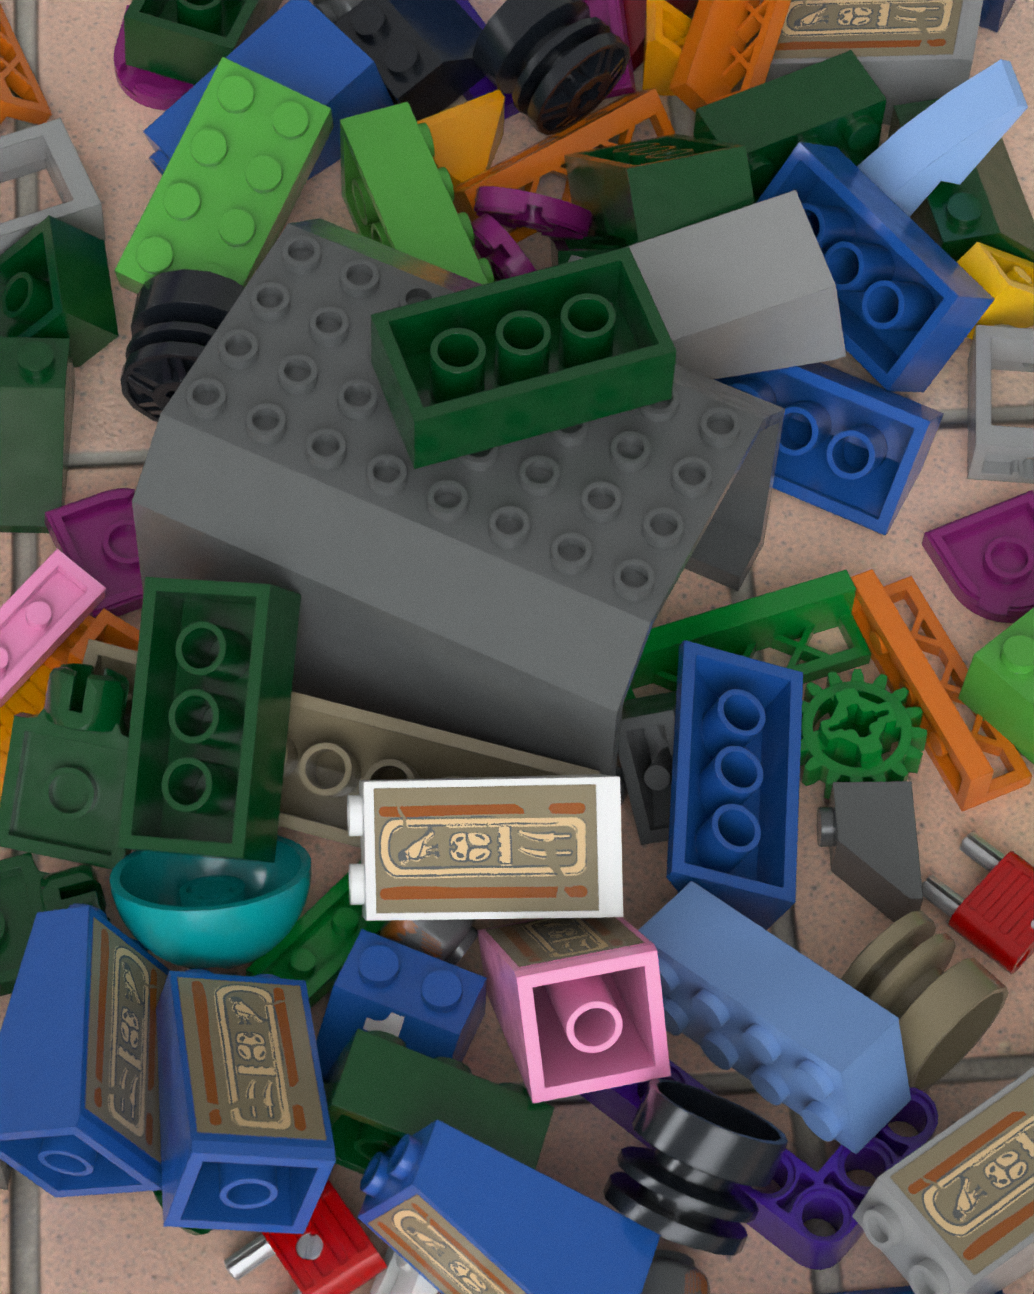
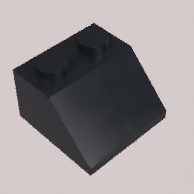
M363 0L334 23L374 60L394 105L408 102L416 121L442 112L485 77L474 65L472 55L482 29L456 0Z

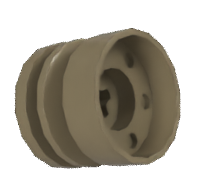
M913 911L895 921L868 944L852 962L841 980L898 1017L909 1087L925 1091L942 1079L978 1043L1002 1010L1009 993L1007 987L975 958L964 959L946 970L956 948L954 939L947 933L934 935L936 930L934 921L922 911Z

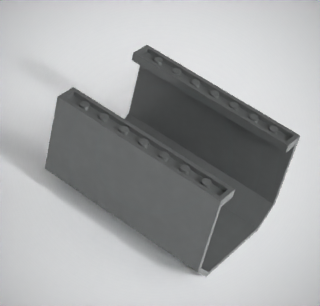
M320 218L288 223L160 414L132 500L143 594L145 577L272 584L301 594L292 692L601 771V774L618 776L620 777L622 806L628 795L622 768L617 766L622 707L652 625L684 569L739 591L764 545L785 409L675 364L672 399L414 469L371 363V314L481 286L482 284Z

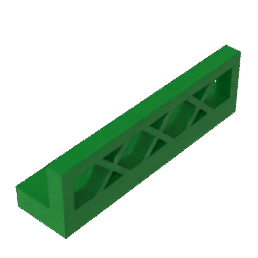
M847 569L651 628L624 703L626 700L636 698L633 689L652 683L670 691H677L679 646L684 640L748 658H753L757 651L773 648L792 656L786 668L803 672V684L827 677L828 672L835 671L840 673L869 664L871 652L852 615L856 588ZM838 627L849 649L830 655L812 648L808 644L813 634Z

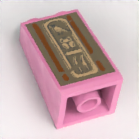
M623 917L539 918L477 930L483 977L487 978L486 993L532 1103L671 1076L657 949L649 939Z

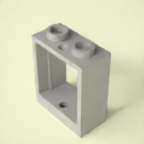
M61 118L0 137V183L47 169L63 203L0 223V255L49 215L106 241L101 202Z
M1006 324L994 326L976 325L968 357V479L1034 484V459H1027L1034 458V428L991 425V369L1034 372V329L1016 328Z

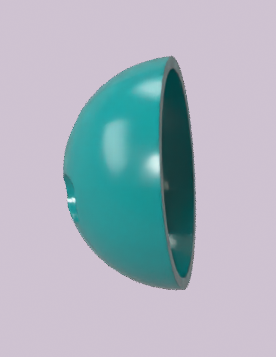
M278 835L275 863L135 850L114 866L109 881L112 896L122 921L132 935L153 954L172 964L189 969H231L262 957L277 946L292 930L303 911L308 897L312 875L311 857L300 844Z

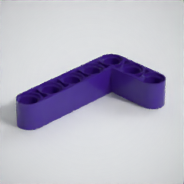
M669 1060L671 1076L659 1078L681 1082L713 1093L671 1060ZM649 1081L580 1094L645 1146L656 1150L655 1147L634 1131L632 1125L641 1103L640 1099L643 1098ZM909 1087L911 1100L857 1154L841 1144L818 1172L785 1148L772 1179L781 1188L778 1192L771 1194L761 1193L752 1186L735 1183L736 1186L757 1203L759 1208L755 1220L746 1224L796 1263L808 1269L823 1270L833 1267L843 1259L864 1234L863 1228L852 1216L871 1188V1186H860L852 1182L846 1173L852 1170H864L877 1179V1177L934 1138L938 1125V1110L934 1101L925 1092ZM896 1121L906 1122L918 1131V1135L912 1137L900 1136L894 1133L888 1124ZM811 1219H822L830 1223L836 1230V1233L826 1237L817 1236L809 1232L804 1226V1222Z

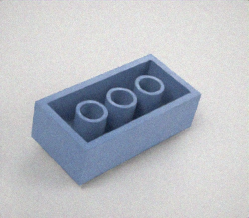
M693 881L687 884L638 930L657 949L666 1031L676 1036L683 1033L700 1045L705 1055L716 1066L723 1070L733 1068L749 1079L755 1090L766 1101L776 1106L783 1103L802 1116L808 1128L822 1140L831 1142L835 1139L857 1154L911 1100L898 1017Z

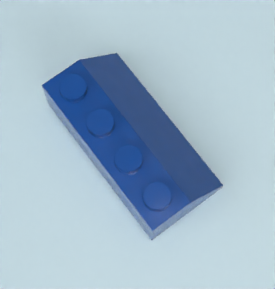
M821 362L714 379L785 409L773 483L774 489L880 534H888L923 468L944 413L887 391L884 388Z
M684 640L679 646L666 878L678 893L693 881L742 915L768 930L796 902L803 672Z

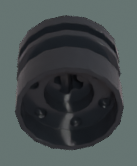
M507 0L488 20L477 38L472 53L474 65L498 90L506 94L512 93L514 107L519 112L527 115L532 126L538 132L545 135L560 133L575 125L595 110L621 79L630 59L629 46L619 36L612 32L610 33V27L598 17L590 18L589 5L584 0Z
M189 269L163 272L143 284L136 297L131 323L132 339L126 348V362L123 365L120 378L122 394L135 410L149 419L158 422L160 414L245 287L233 279L209 271Z
M654 1079L649 1081L632 1125L634 1131L655 1147L656 1150L634 1146L622 1148L617 1161L619 1167L625 1172H616L609 1176L603 1190L605 1199L617 1211L639 1225L659 1234L664 1239L716 1255L734 1256L740 1253L748 1237L745 1227L740 1223H749L755 1220L759 1208L757 1203L736 1186L735 1183L755 1187L769 1185L788 1144L786 1135L772 1123L754 1112L703 1089L673 1080Z

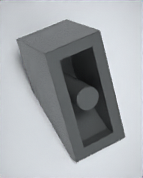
M677 691L626 700L622 707L618 755L641 845L668 841Z
M912 781L833 782L828 807H818L817 810L818 846L829 847L831 872L893 922L910 912L920 911L923 891Z

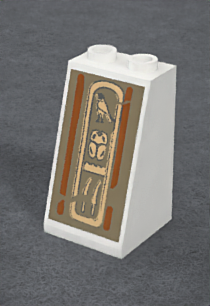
M588 774L359 780V795L347 796L348 836H360L361 864H349L350 905H362V917L366 920L623 917L620 777Z

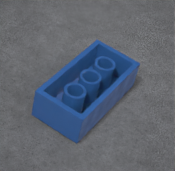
M799 142L756 203L796 190L836 284L845 349L887 391L925 392L995 299L837 147Z

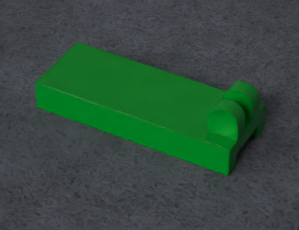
M348 872L296 922L292 930L277 946L258 958L246 969L245 976L252 977L259 974H272L281 979L305 980L311 1009L333 987L361 929L379 935L380 929L386 920H366L362 917V905H350Z

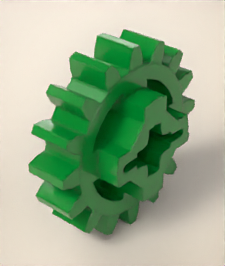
M854 669L850 682H842L835 671L828 672L826 688L824 690L819 685L809 682L805 688L804 701L802 700L800 766L805 765L802 783L805 786H809L821 780L825 783L824 798L829 800L833 782L907 781L909 773L917 774L923 756L921 751H924L927 730L920 728L923 715L922 708H905L909 691L905 687L894 691L892 694L885 690L887 676L884 674H880L873 684L864 682L861 669ZM828 713L830 718L820 721L819 730L813 731L819 719ZM898 742V747L893 754L883 761L881 755L890 752L892 743Z

